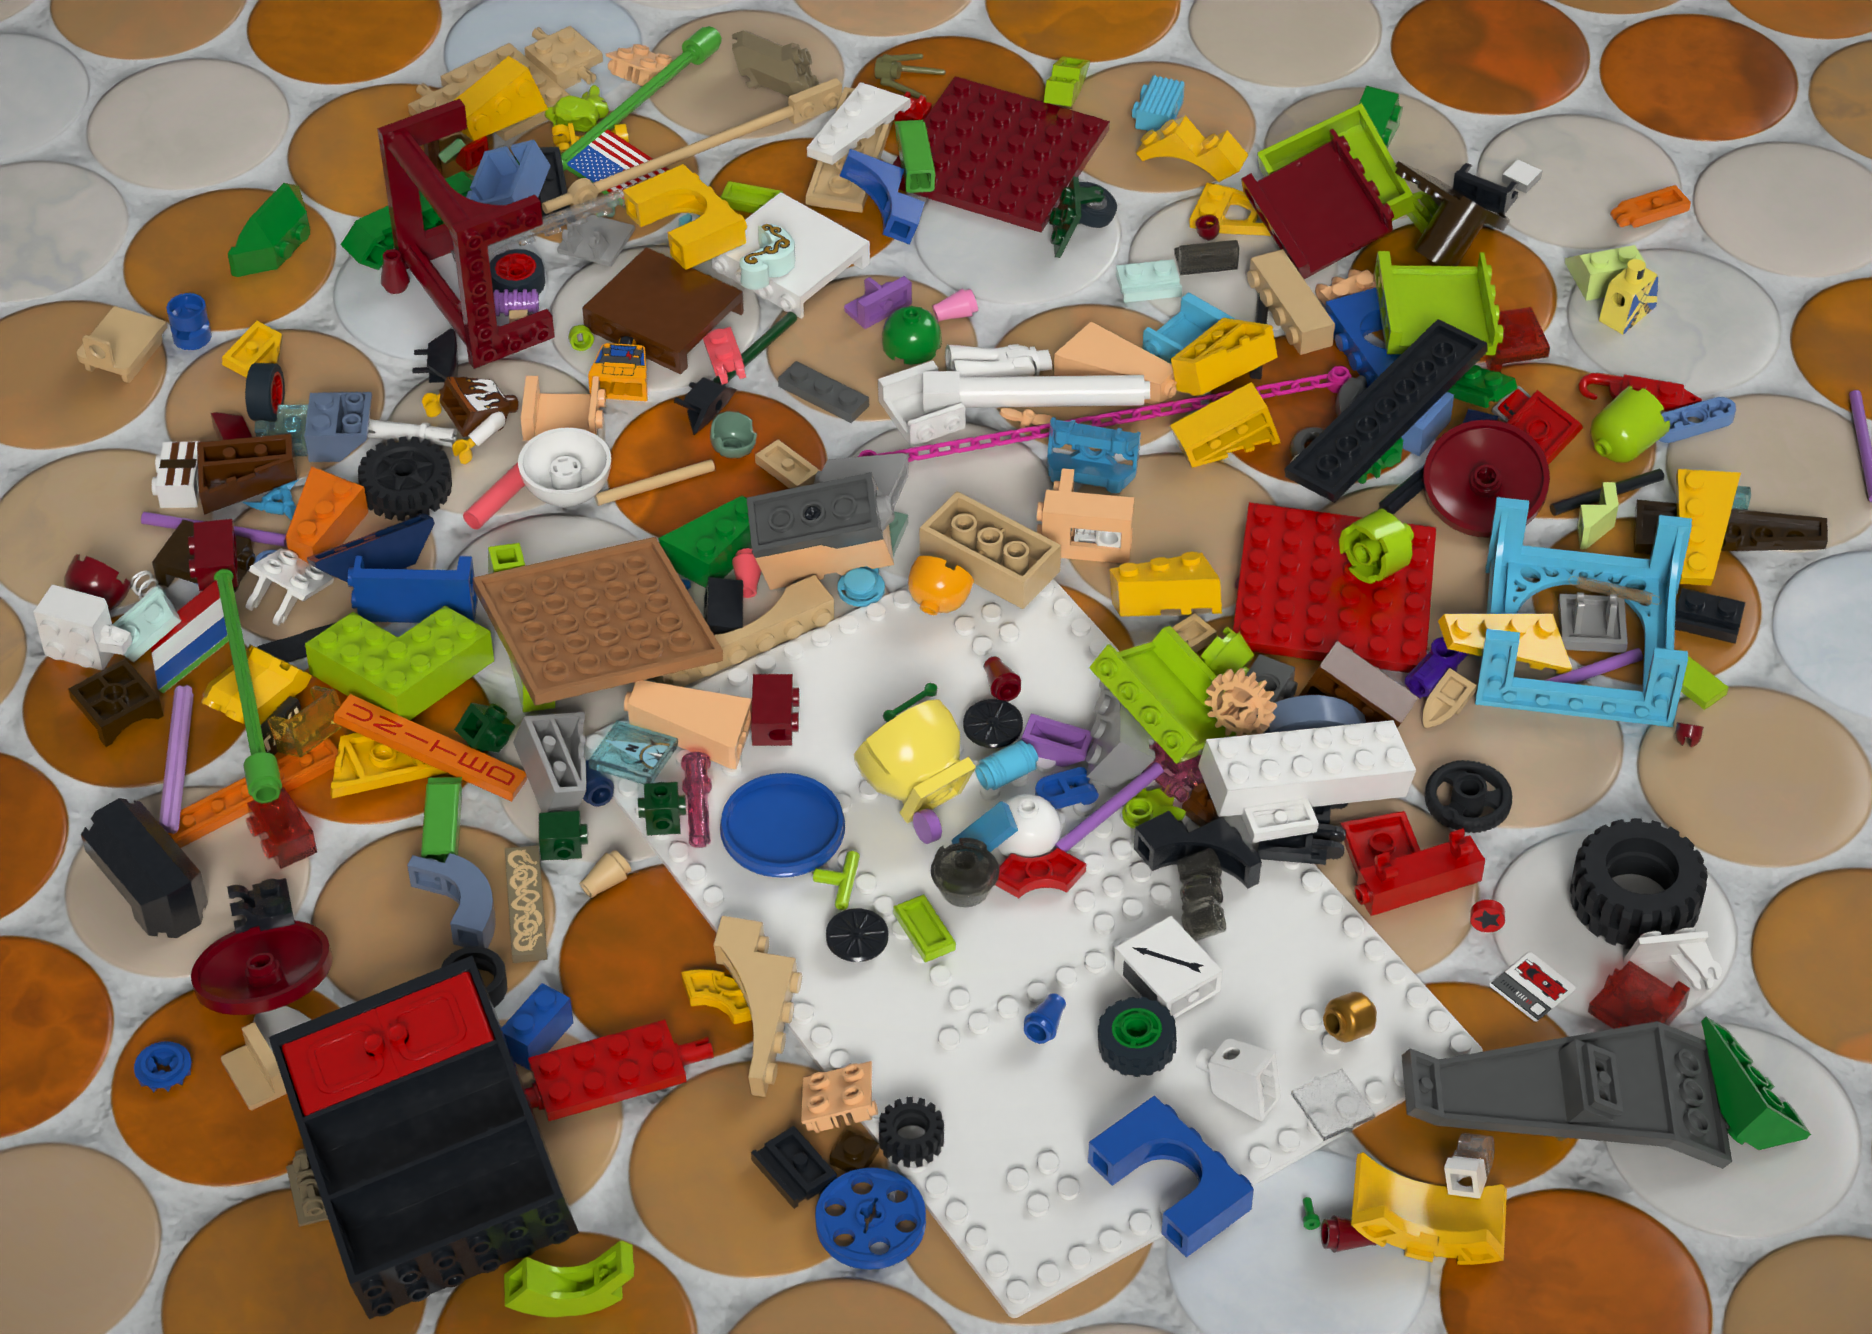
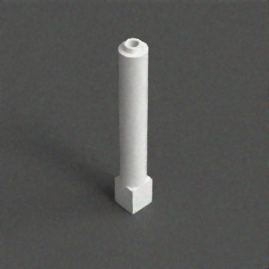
M923 371L924 415L959 403H963L965 408L1143 406L1144 399H1150V381H1144V375L960 377V371Z

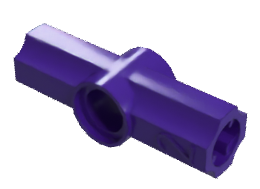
M1437 638L1432 642L1430 652L1406 676L1405 685L1411 693L1420 699L1421 697H1429L1447 670L1451 668L1457 672L1458 665L1469 654L1447 649L1444 638Z

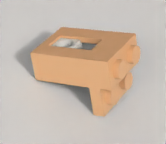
M1062 468L1060 481H1054L1053 490H1046L1044 502H1038L1037 521H1042V524L1037 525V533L1061 545V558L1121 564L1129 563L1135 498L1074 492V469Z

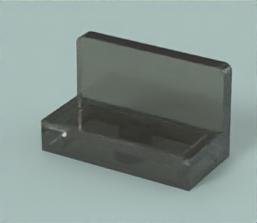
M1238 240L1181 245L1174 249V256L1180 276L1238 270L1240 247Z

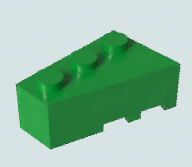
M1366 85L1359 104L1362 103L1388 149L1400 126L1403 107L1399 106V94Z
M741 495L659 538L661 547L678 574L706 588L708 577L724 579L734 569L732 560L736 556L737 551L746 548L752 549L746 497Z

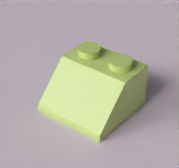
M1632 245L1565 258L1564 263L1583 297L1588 301L1604 298L1611 280L1627 268L1630 260L1639 259L1644 263L1645 261L1637 247Z

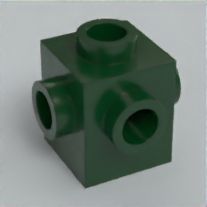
M470 703L454 730L471 748L482 753L484 751L499 753L507 744L509 736L516 726L506 717L507 712L496 704L487 706Z
M678 782L644 784V798H638L639 818H645L647 836L681 834L680 816L686 815L685 795H679Z

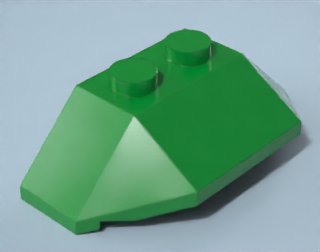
M283 183L249 218L238 236L236 246H232L228 252L232 276L241 277L278 269L308 239L310 226L299 186Z

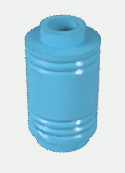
M1019 740L979 760L975 773L985 790L991 788L996 790L1036 770L1038 755L1030 743L1026 744L1024 741Z

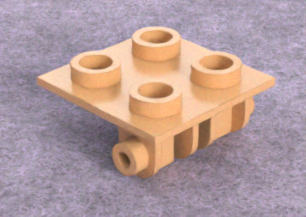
M634 44L633 47L618 48L617 51L606 53V56L612 59L608 63V70L611 71V74L627 81H632V83L642 87L672 62L671 56L661 53L655 54L649 51V47L641 44Z
M872 1061L861 1064L854 1063L844 1068L828 1072H817L811 1076L803 1077L801 1122L806 1124L808 1131L814 1130L815 1133H819L820 1131L833 1129L834 1124L836 1128H840V1115L843 1116L847 1126L852 1124L851 1115L855 1123L872 1120V1116L878 1115L877 1104L875 1100L872 1101Z

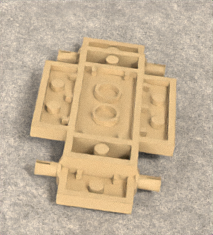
M571 26L551 35H547L540 27H537V29L533 30L532 37L538 41L525 47V56L512 44L508 43L440 76L443 87L436 91H432L425 83H421L422 86L419 84L416 92L422 97L408 104L409 113L413 116L453 101L508 56L529 69L547 107H553L559 99L570 95L565 89L581 82V78L587 84L595 82L596 75L589 69L603 62V55L600 50ZM545 111L495 133L504 141H507L548 119L545 117ZM457 132L449 136L443 137L439 140L443 141L451 136L461 134L465 139L469 137L463 134L462 132Z

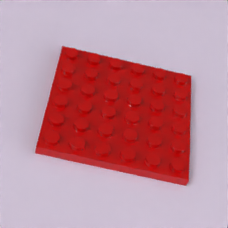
M1249 502L1233 631L1241 633L1252 652L1323 661L1338 641L1379 669L1410 673L1427 655L1437 527L1408 524L1414 533V538L1411 540L1412 557L1410 564L1382 581L1368 584L1359 580L1349 571L1348 568L1352 564L1348 560L1346 552L1340 553L1339 546L1342 530L1363 517Z

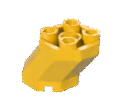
M249 645L246 655L261 725L289 696L295 697L304 690L312 675L253 645ZM232 665L208 683L201 703L225 713L227 717L239 723L245 724L234 665Z

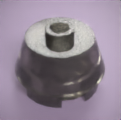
M959 838V843L949 845L945 849L941 846L931 864V877L941 895L947 902L958 907H972L983 902L996 884L1000 872L999 864L994 855L987 850V845L973 838Z

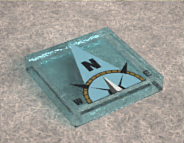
M616 721L590 757L589 768L641 784L653 783L677 749L678 738Z

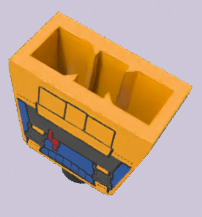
M629 336L621 337L618 344H603L588 374L590 394L593 376H599L600 389L606 390V399L648 401L645 347L636 345V341Z

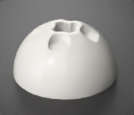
M557 428L538 434L525 444L519 454L518 468L525 486L535 497L550 505L570 507L590 500L603 488L611 469V453L607 444L592 432L579 428Z

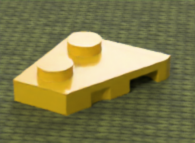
M256 321L222 356V365L247 378L248 371L254 363L278 364L282 334Z

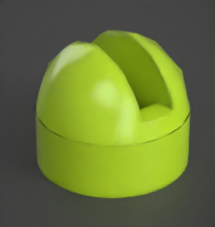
M585 325L573 326L569 331L568 339L573 349L585 351L592 346L594 337L591 330ZM580 333L582 336V341H578L577 335Z

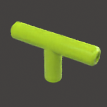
M856 851L847 852L842 872L818 868L813 872L814 882L839 886L835 900V907L839 910H846L849 905L860 858L859 853Z

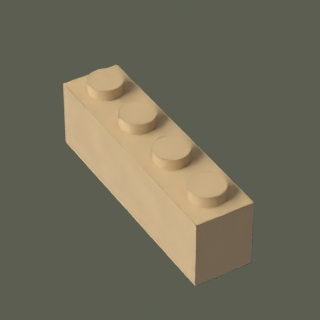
M1281 249L1251 258L1250 271L1247 272L1248 283L1251 288H1255L1257 293L1260 292V300L1265 307L1269 306L1268 309L1273 315L1274 322L1277 326H1281L1286 334L1288 343L1294 345L1300 355L1333 346L1335 323L1284 250Z

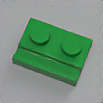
M1474 365L1447 392L1453 394L1455 399L1487 408L1489 407L1488 402H1497L1515 391L1517 384L1516 379Z

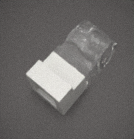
M1470 1133L1461 1134L1457 1150H1455L1452 1158L1448 1157L1444 1166L1448 1195L1481 1198L1494 1158V1139L1492 1136ZM1465 1177L1472 1178V1186H1462L1458 1182Z

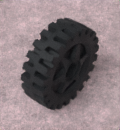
M405 436L399 437V442L395 443L392 438L387 440V446L379 443L375 445L376 451L370 449L366 452L367 457H362L361 465L358 466L359 485L365 488L367 507L370 511L374 509V513L378 516L384 513L385 519L392 520L394 515H397L398 521H405V516L410 515V519L416 517L418 513L430 515L429 509L436 512L440 509V503L444 505L447 501V496L451 494L452 475L449 459L444 450H440V446L437 444L431 446L430 440L424 439L420 443L419 437H412L409 442Z

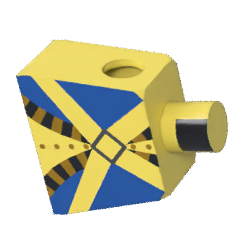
M1639 259L1630 260L1627 268L1611 280L1599 317V322L1622 335L1653 310L1657 304L1658 275L1645 268V263Z

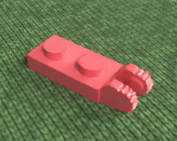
M731 327L715 329L703 338L715 375L719 377L721 385L728 383L727 373L736 371L739 379L746 378L743 359Z

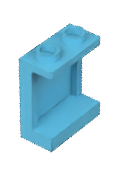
M1188 292L1181 298V309L1177 315L1157 331L1150 327L1143 331L1142 349L1172 364V357L1222 318H1235Z

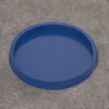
M792 773L769 774L755 778L742 785L726 802L720 824V835L723 845L738 864L751 872L779 878L803 875L821 867L836 853L845 834V819L842 807L833 792L815 779Z

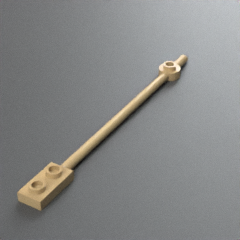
M837 78L791 95L788 97V106L594 183L587 178L578 179L571 184L566 194L543 202L542 209L548 214L570 204L579 209L589 207L595 202L598 193L784 119L788 118L793 124H797L835 109L842 95V83Z

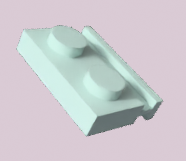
M1174 259L1116 265V277L1121 294H1123L1124 303L1182 297V285H1180V278Z
M159 586L153 588L112 624L131 633L133 642L124 655L132 662L140 658L181 622L172 602L166 597L167 593Z

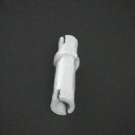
M369 420L368 438L386 440L393 438L394 441H399V437L406 436L407 441L410 442L412 437H419L420 443L427 439L430 440L431 445L437 444L450 448L457 441V436H453L457 434L456 428L435 427L427 422L417 425Z

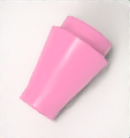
M962 288L941 302L932 305L938 322L972 317V313L978 311L977 302L971 289L964 291Z

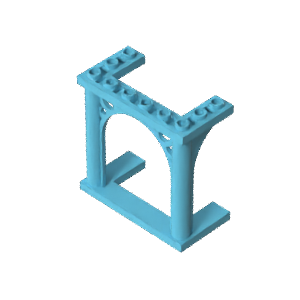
M1497 497L1485 572L1490 573L1486 614H1517L1525 601L1534 594L1554 586L1578 585L1577 581L1580 576L1586 577V580L1589 578V581L1591 579L1592 582V579L1619 585L1621 588L1624 586V589L1628 587L1629 589L1633 588L1643 590L1644 592H1651L1655 596H1652L1651 605L1647 603V606L1641 605L1637 600L1635 602L1624 599L1625 603L1637 614L1644 629L1643 692L1513 677L1520 632L1486 629L1475 705L1673 727L1688 662V651L1674 650L1676 594L1678 593L1691 533L1692 518L1659 515L1650 559L1523 546L1529 501ZM1523 577L1537 578L1540 581L1537 583H1532L1525 580ZM1518 587H1520L1521 589H1524V590H1525V591L1517 592Z

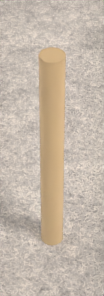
M709 459L597 493L594 498L597 506L715 471L713 460Z

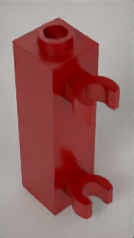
M1462 828L1450 832L1449 842L1392 860H1390L1389 852L1376 855L1375 865L1359 870L1357 885L1354 886L1355 896L1360 905L1364 904L1370 916H1374L1481 882L1485 858L1470 835L1464 837L1465 830Z

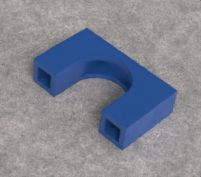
M1376 287L1326 301L1325 305L1326 312L1335 323L1333 338L1339 351H1343L1349 359L1351 368L1357 371L1359 375L1366 377V389L1401 355L1387 354L1386 349L1377 347L1364 338L1372 332L1383 329Z
M1156 1096L1151 1097L1089 1141L1088 1163L1111 1186L1139 1166L1153 1160L1176 1161L1188 1167L1195 1174L1199 1181L1198 1186L1190 1194L1163 1213L1161 1234L1186 1258L1252 1210L1254 1189L1250 1181L1244 1175L1237 1174L1227 1164L1226 1159L1220 1152L1213 1151L1203 1142L1200 1134L1194 1128L1187 1127L1178 1118L1174 1109L1167 1104L1164 1105Z

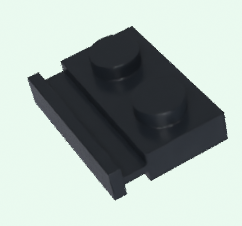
M1682 588L1675 613V630L1736 644L1746 602Z
M795 1126L766 1142L759 1151L755 1149L751 1152L753 1163L794 1209L798 1207L799 1202L804 1199L809 1200L819 1194L837 1178V1173Z

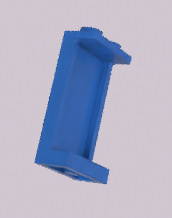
M356 556L354 567H349L348 586L354 588L351 597L352 608L357 609L358 615L370 622L420 623L443 606H447L475 622L478 598L473 588V577L475 575L472 557L459 556L457 570L365 569L363 556Z

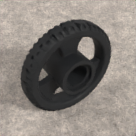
M1458 760L1446 763L1430 775L1425 787V803L1428 811L1433 815L1434 819L1441 822L1447 828L1450 827L1452 830L1463 828L1467 833H1481V831L1491 830L1499 826L1507 818L1512 806L1513 795L1507 779L1499 771H1496L1495 768L1481 762ZM1486 781L1490 783L1496 790L1487 791ZM1443 782L1453 786L1450 804L1443 806L1437 798V789ZM1484 806L1495 809L1492 813L1479 817L1483 813Z

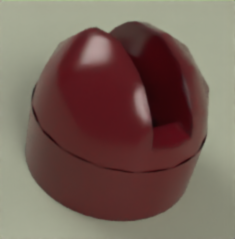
M1204 215L1197 219L1196 229L1199 236L1204 240L1210 241L1219 235L1220 225L1216 216Z
M1677 722L1675 734L1678 743L1683 746L1685 737L1691 738L1690 747L1696 746L1701 741L1704 727Z

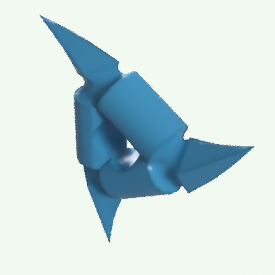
M298 480L274 488L261 498L262 501L243 503L260 511L265 510L266 513L285 514L292 520L296 506L290 490Z

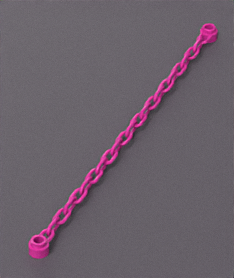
M1336 366L1328 374L1301 378L1295 381L1289 380L1267 384L1255 388L1262 399L1325 387L1331 392L1338 394L1341 386L1352 376L1346 367ZM1327 378V383L1319 384V380ZM1310 382L1311 385L1300 387L1299 383ZM1291 385V389L1280 391L1281 386ZM1271 389V393L1261 394L1260 390ZM1233 391L1071 420H1076L1078 424L1092 420V425L1090 426L1096 427L1130 423L1199 410L1208 405H1201V401L1212 399L1211 401L1215 402L1220 397H1224ZM1181 404H1192V407L1181 408ZM1172 406L1171 411L1161 412V408ZM1152 410L1153 414L1141 416L1140 412ZM1132 413V418L1121 419V415ZM1108 417L1112 418V421L1101 423L1100 420ZM1050 423L894 452L876 454L872 450H864L858 457L909 453L908 462L994 447L996 445L1001 446L1036 438L1049 437V432L1040 434V430L1050 428ZM1031 431L1032 435L1020 437L1019 433ZM1011 435V439L1000 441L1001 436ZM991 439V443L980 444L979 441ZM971 442V446L959 448V444ZM950 446L951 450L939 452L938 448ZM930 449V454L919 455L918 451Z

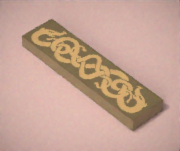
M539 845L505 848L513 963L548 960Z

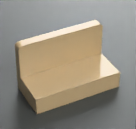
M255 1022L242 1028L246 1045L221 1056L224 1068L249 1110L256 1109L287 1094L275 1056Z

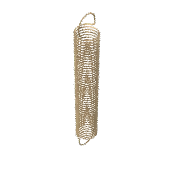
M1581 577L1580 580L1578 578L1580 583L1578 587L1576 585L1578 589L1580 587V589L1583 588L1584 590H1591L1592 592L1608 596L1610 593H1616L1617 597L1622 599H1629L1635 602L1637 600L1638 603L1644 604L1645 602L1646 605L1647 603L1648 605L1652 603L1651 592H1644L1630 588V591L1628 587L1624 589V586L1621 588L1619 585L1592 579V582L1591 579L1589 581V578L1586 580V577Z

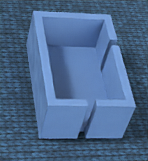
M535 140L511 146L510 149L520 165L507 146L485 151L470 186L472 191H468L466 198L492 205H508L532 195H536L538 198L551 165Z

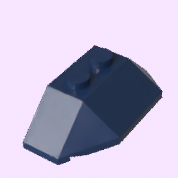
M423 513L401 523L307 557V561L313 567L347 583L349 567H354L356 556H363L365 569H407V567L416 564L435 523L433 517Z

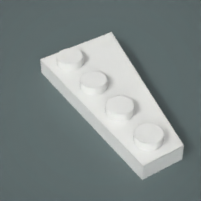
M860 82L808 145L807 157L833 165L847 155L850 149H855L859 140L870 138L875 134L877 127L883 123L889 124L894 120V115L900 110L902 112L910 108V98Z

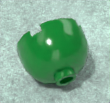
M916 306L902 307L895 310L886 319L882 331L883 351L890 359L895 361V357L904 359V364H922L932 360L936 356V351L941 348L942 335L939 322L930 311Z

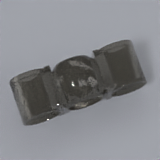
M1208 848L1178 859L1179 880L1183 884L1180 889L1183 903V914L1181 917L1183 929L1195 941L1225 932L1226 920L1224 909L1221 907L1223 902V892L1220 886L1222 884L1220 879L1222 870L1217 854L1212 848Z

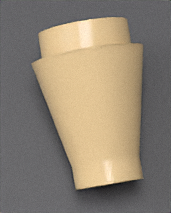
M613 850L610 854L604 853L589 874L579 884L590 898H594L597 894L626 880L627 874L631 872V867L618 851Z

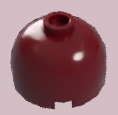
M76 554L73 557L64 576L65 588L105 598L109 611L120 605L132 587L127 578L124 583L118 580L119 572L112 567L88 556L85 557L84 561H80V554Z

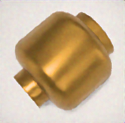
M1355 991L1330 1000L1325 1008L1323 1022L1325 1029L1331 1036L1335 1037L1338 1041L1347 1043L1372 1033L1376 1026L1377 1011L1375 1005L1367 996Z

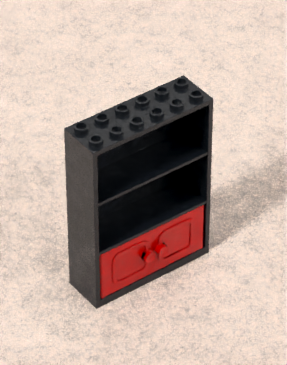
M473 956L269 1037L350 1286L369 1319L388 1315L398 1307L410 1302L422 1301L432 1293L447 1287H456L466 1279L481 1273L495 1271L500 1265L517 1258L529 1257L539 1249L551 1244L563 1243L571 1236L579 1233L496 1011Z

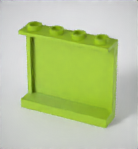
M1390 251L1377 252L1374 278L1387 354H1402L1437 319L1487 342L1488 352L1485 355L1496 354L1497 344L1503 341V326L1498 325L1499 305H1494L1496 290L1495 285L1490 284L1492 268L1491 265L1486 264L1484 252H1480L1477 267L1392 265Z
M1171 626L1163 627L1152 642L1117 652L1108 644L1089 667L1176 764L1202 755L1206 739L1236 736V732H1232L1229 736L1225 735L1226 727L1222 725L1216 728L1217 718L1208 717L1207 714L1212 710V707L1204 703L1210 696L1206 693V690L1217 676Z

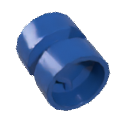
M184 293L173 297L168 302L166 309L174 344L183 350H196L206 346L211 340L212 334L205 300L194 293Z

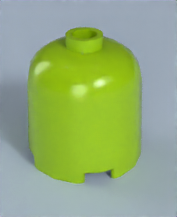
M1628 386L1592 420L1590 434L1594 448L1601 456L1616 463H1628L1669 432L1670 421H1664L1661 411L1664 410L1663 405L1653 394L1644 388L1636 391L1632 389V386Z

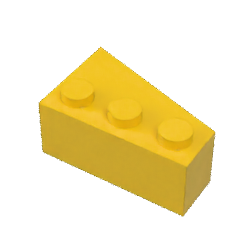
M510 56L506 57L454 99H460L465 105L468 129L460 132L474 141L548 110L529 69Z
M1186 552L1181 556L1173 558L1157 557L1153 558L1150 562L1139 564L1124 563L1117 568L1109 569L1112 604L1120 617L1161 615V610L1181 609V615H1189L1192 613L1191 609L1212 608V614H1222L1220 578L1202 552Z

